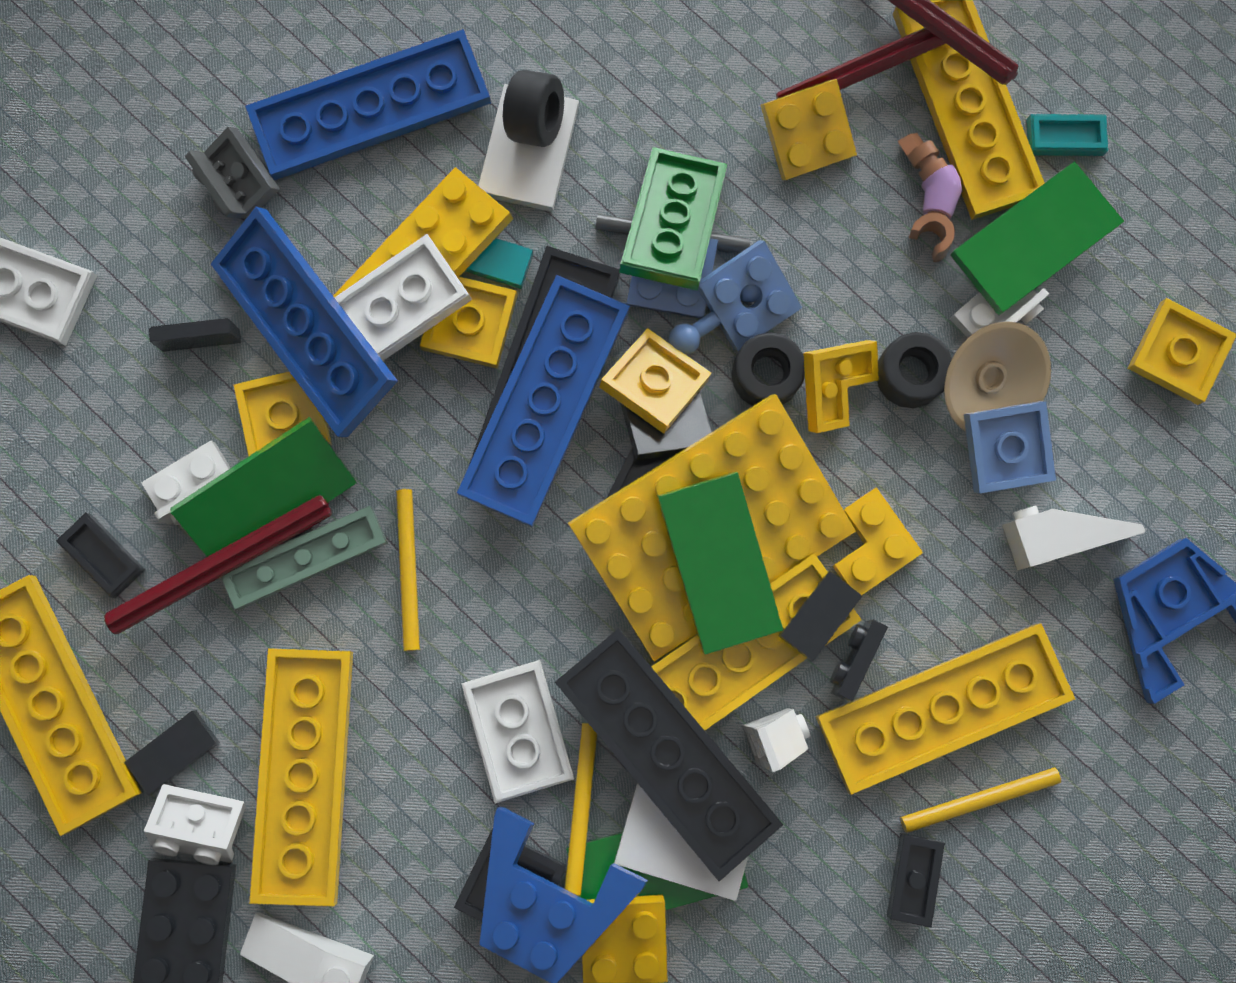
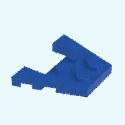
M1187 538L1177 540L1113 579L1143 695L1148 704L1157 703L1185 685L1162 650L1163 646L1225 608L1236 623V583L1225 574L1226 570Z
M498 807L494 815L479 945L549 983H558L630 902L644 889L648 880L613 863L608 869L594 903H591L517 864L535 823L504 807Z

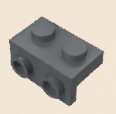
M227 127L205 152L190 150L185 155V158L193 168L192 173L194 177L207 188L214 199L213 203L217 210L227 217L246 219L255 207L262 208L280 190L238 128Z

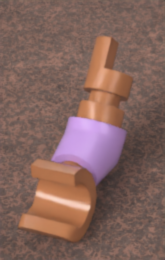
M912 133L898 140V144L913 167L921 169L919 176L923 181L921 187L925 194L923 204L924 216L915 221L909 238L917 240L919 235L926 231L937 234L941 239V243L934 247L932 258L933 262H939L946 257L954 240L955 229L950 219L962 192L961 180L953 165H947L943 158H937L939 151L931 140L923 142L918 133Z

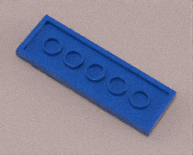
M462 29L248 104L245 107L269 173L275 181L491 104V98L465 31Z
M255 207L212 261L211 266L337 437H349L398 380L267 209Z
M556 275L457 491L459 496L530 527L534 526L630 311L629 305Z

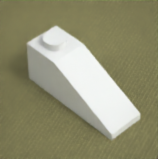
M1037 506L1014 512L1015 520L1002 525L1017 570L1145 533L1142 524L1057 509H1050L1039 513Z
M787 708L742 725L756 763L771 772L782 769L808 750L805 739L810 737L807 723L802 714H795L794 709Z
M259 912L255 913L240 952L241 956L289 983H364L374 957L372 954Z

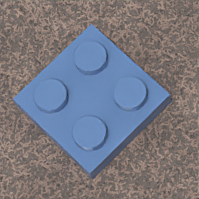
M1045 401L964 414L974 493L981 494L1056 481L1047 404Z

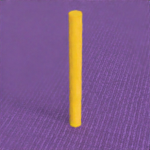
M412 489L396 490L403 650L415 651L420 650L413 493Z
M582 723L565 881V889L575 895H581L597 742V733L588 723Z
M1054 767L900 817L901 824L906 833L1060 784L1061 777L1058 770Z

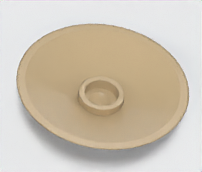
M1006 321L985 326L973 333L962 343L949 364L944 386L947 409L954 422L961 429L966 431L964 414L1044 400L1051 379V361L1048 349L1042 338L1026 325Z

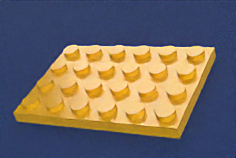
M776 394L768 396L568 522L572 532L654 662L697 634L657 495L732 472H738L770 583L813 553L819 556L856 532Z

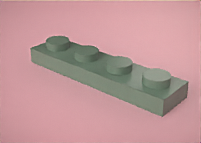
M367 506L281 544L221 578L234 609L240 610L387 545L388 542L373 508Z

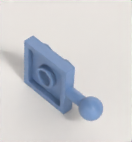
M710 239L701 279L713 270L718 243L716 239ZM635 276L631 277L627 305L700 319L704 317L706 302L699 291ZM755 285L745 286L741 291L740 300L747 303L756 301L760 296L759 288Z
M757 241L700 280L698 291L711 312L693 325L679 324L675 326L669 334L668 341L677 350L685 355H690L697 350L701 337L720 326L732 348L739 351L746 341L758 334L768 332L802 308L765 241ZM747 285H755L760 290L759 298L753 305L749 307L743 306L740 300L742 289Z

